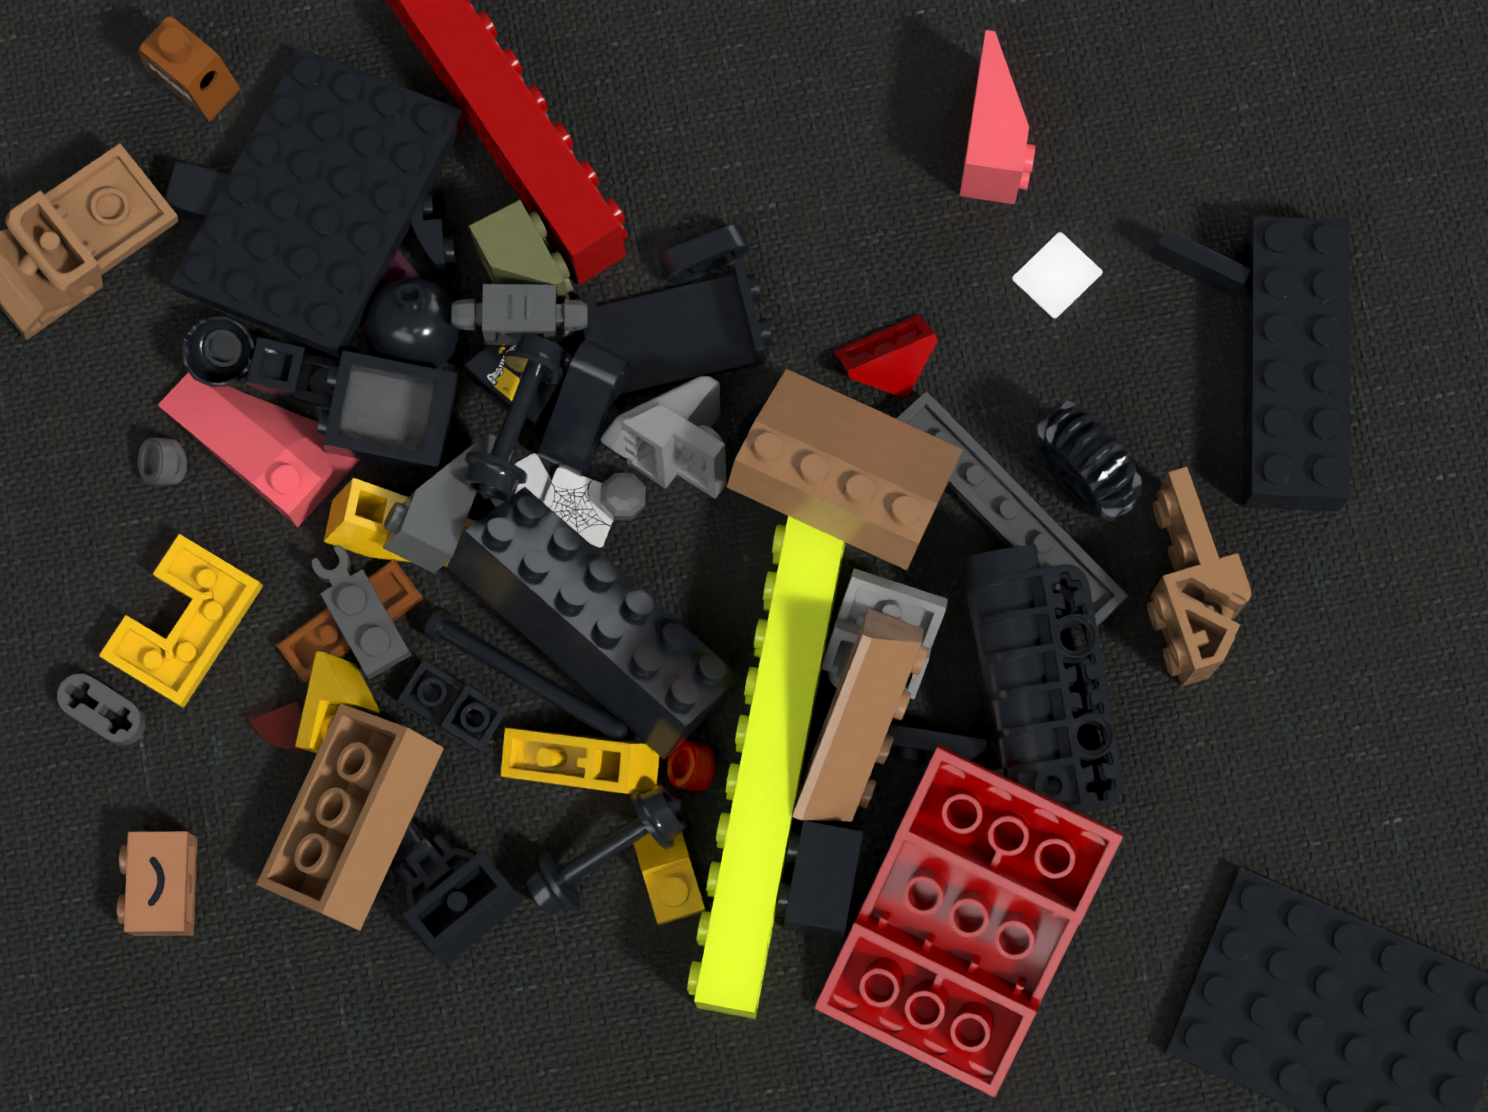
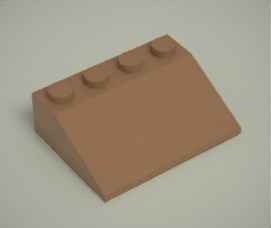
M786 369L754 421L735 458L727 488L907 570L963 449Z

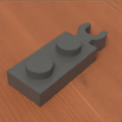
M338 545L334 547L339 557V565L335 569H324L317 557L312 560V567L321 580L331 583L332 587L320 594L363 671L371 679L412 654L364 570L362 569L350 576V557Z

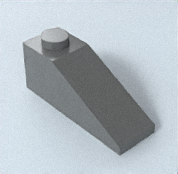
M490 433L485 434L416 489L402 504L395 502L384 522V528L389 530L383 549L434 574L454 556L476 491L464 483L469 466L465 461V456L470 451L490 454L496 436Z

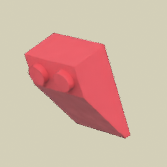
M986 30L978 71L960 196L1015 204L1018 189H1028L1036 145L1027 144L1029 125L996 32Z

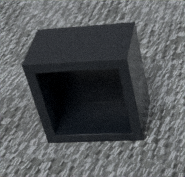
M803 821L801 833L791 832L786 867L794 868L792 883L785 881L781 883L776 916L785 917L784 930L843 940L863 832L809 821Z

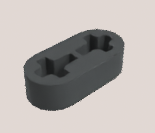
M73 674L60 684L57 691V701L60 708L66 714L111 743L119 746L130 745L142 736L145 730L143 712L132 702L93 677L86 674ZM89 685L88 695L99 702L95 710L81 703L74 709L76 700L71 696L72 692L76 688L83 691ZM109 709L120 716L130 711L127 719L132 723V726L128 731L119 729L113 734L116 726L106 719L104 715Z

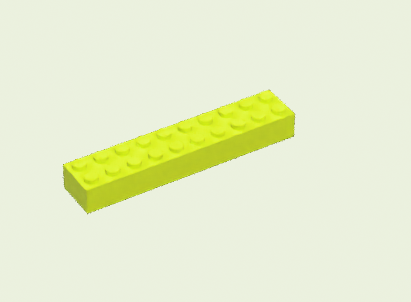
M788 516L787 524H777L775 531L772 563L778 564L777 573L768 571L763 594V610L770 612L768 620L759 619L754 640V657L760 658L759 668L749 667L744 696H746L745 704L751 705L749 716L740 715L735 744L736 752H741L742 756L740 765L730 764L725 793H727L726 799L732 800L733 803L731 813L721 812L716 836L717 848L723 849L721 863L711 862L706 891H708L709 897H714L711 912L702 911L698 927V945L705 946L702 962L692 961L687 985L688 994L695 996L694 1002L697 1008L756 1019L794 818L792 815L802 776L822 670L821 665L825 654L845 548L844 541Z

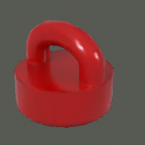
M685 740L669 755L667 774L670 783L675 788L700 792L708 789L713 782L716 772V758L709 746Z

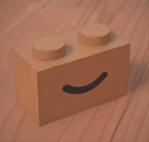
M188 831L128 832V843L121 846L119 855L120 872L122 875L126 874V893L119 895L117 904L119 924H124V932L133 936H194L196 836Z

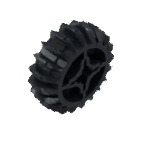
M1067 400L1065 402L1060 401L1053 408L1050 406L1039 415L1040 418L1032 424V429L1030 430L1033 447L1039 452V458L1046 464L1047 470L1052 473L1067 493L1077 501L1080 507H1084L1090 515L1105 522H1113L1120 515L1123 517L1134 508V505L1141 499V495L1144 493L1141 476L1136 472V466L1129 460L1127 452L1117 443V438L1112 437L1107 431L1105 425L1102 426L1094 415L1087 413L1082 406Z

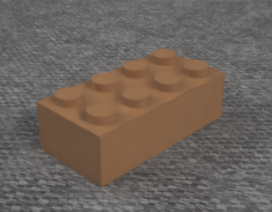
M340 703L256 885L360 931L444 748L405 726Z

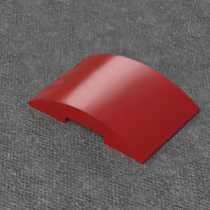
M938 745L814 1009L978 1090L996 1097L1038 1011L1043 996L1078 925L1081 924L1124 834Z

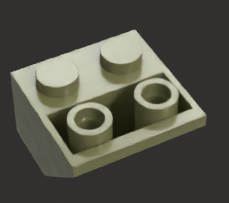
M518 200L469 226L478 257L493 284L556 285L557 304H564L565 299L569 300L568 294L574 291L568 278L570 277L569 270L558 251L550 254L552 249L546 238L548 233L536 211L528 214L521 200Z

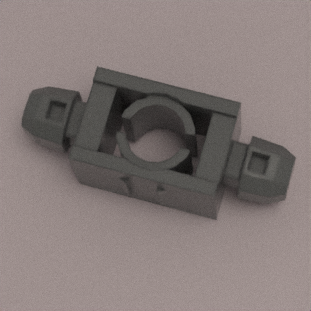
M483 284V302L476 303L475 299H462L452 303L451 319L452 326L458 329L475 331L476 326H482L484 345H516L523 334L536 335L542 338L548 337L550 341L557 344V327H564L565 331L582 330L588 327V304L582 301L565 299L564 304H557L556 285Z

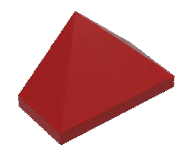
M918 314L834 351V354L850 379L907 399L938 341L934 331Z

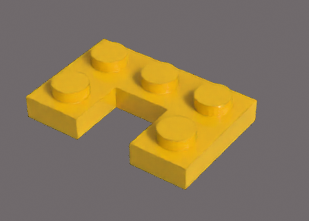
M179 534L153 575L192 599L167 639L125 615L99 656L184 708L263 585Z

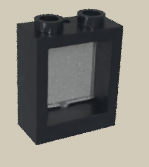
M342 351L340 364L331 363L326 391L334 392L330 410H321L316 437L324 439L325 453L436 474L441 468L458 384V375L453 372Z

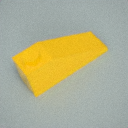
M352 478L332 501L324 542L334 546L339 545L343 549L367 557L410 562L383 549L389 530L384 528L385 519L395 502L402 504L408 497ZM467 518L459 542L465 530L477 521Z
M505 728L500 776L630 794L635 790L644 793L657 785L659 755L644 741L629 739L614 741L609 737Z

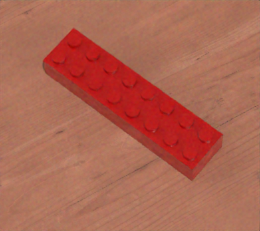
M386 0L458 108L464 110L468 123L529 213L533 211L538 213L548 233L546 238L555 251L560 253L578 285L583 284L626 257L624 239L628 235L622 225L625 222V218L620 208L611 197L606 200L602 198L596 185L600 184L590 164L585 159L578 163L570 149L574 144L568 132L560 122L552 125L545 112L548 109L545 99L534 84L528 88L526 87L520 76L523 70L519 61L510 48L501 50L494 38L498 33L484 11L476 14L470 0Z

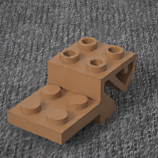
M120 143L45 195L41 190L12 209L5 217L8 229L0 231L1 309L23 337L28 340L104 287L101 275L178 222V215Z
M1187 467L1168 472L1156 494L1157 500L1152 503L1159 527L1161 529L1167 527L1173 545L1168 546V553L1175 572L1162 576L1150 596L1152 602L1147 603L1152 626L1156 631L1162 629L1168 646L1163 648V657L1167 670L1171 676L1178 675L1181 687L1209 679L1221 665L1240 627V624L1232 619L1238 615L1251 597V588L1239 554L1236 553L1219 559Z

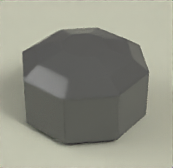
M614 473L601 485L600 508L612 520L631 521L645 508L646 486L633 473Z

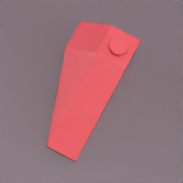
M189 372L158 404L159 408L297 528L361 460L325 453L324 439L316 437L318 422L230 386H207L194 380Z

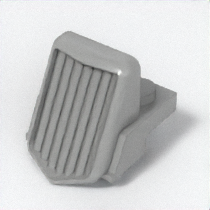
M697 377L619 415L601 437V442L626 458L629 466L665 489L676 475L682 477L714 499L719 496L727 485L725 444L719 434L711 429L721 412L720 385L712 377Z
M854 568L828 641L821 669L828 671L827 674L830 682L837 688L866 611L869 608L924 629L921 645L929 647L926 660L919 676L910 673L904 690L911 692L910 698L915 699L930 658L932 645L947 607L948 599Z

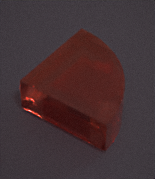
M297 701L251 720L257 732L272 745L296 752L307 751L295 747L302 718V710Z

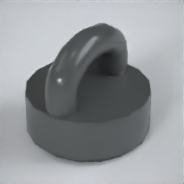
M149 437L143 442L138 454V469L143 481L153 485L178 484L183 480L187 473V458L185 450L178 441L169 438Z

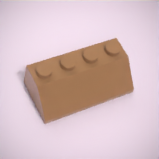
M867 609L800 782L792 817L808 821H852L858 806L867 808L876 785V781L869 778L875 762L884 765L894 739L893 736L886 733L892 718L902 720L910 700L911 692L904 690L910 673L919 676L928 654L929 647L921 645L924 633L923 628L875 610Z

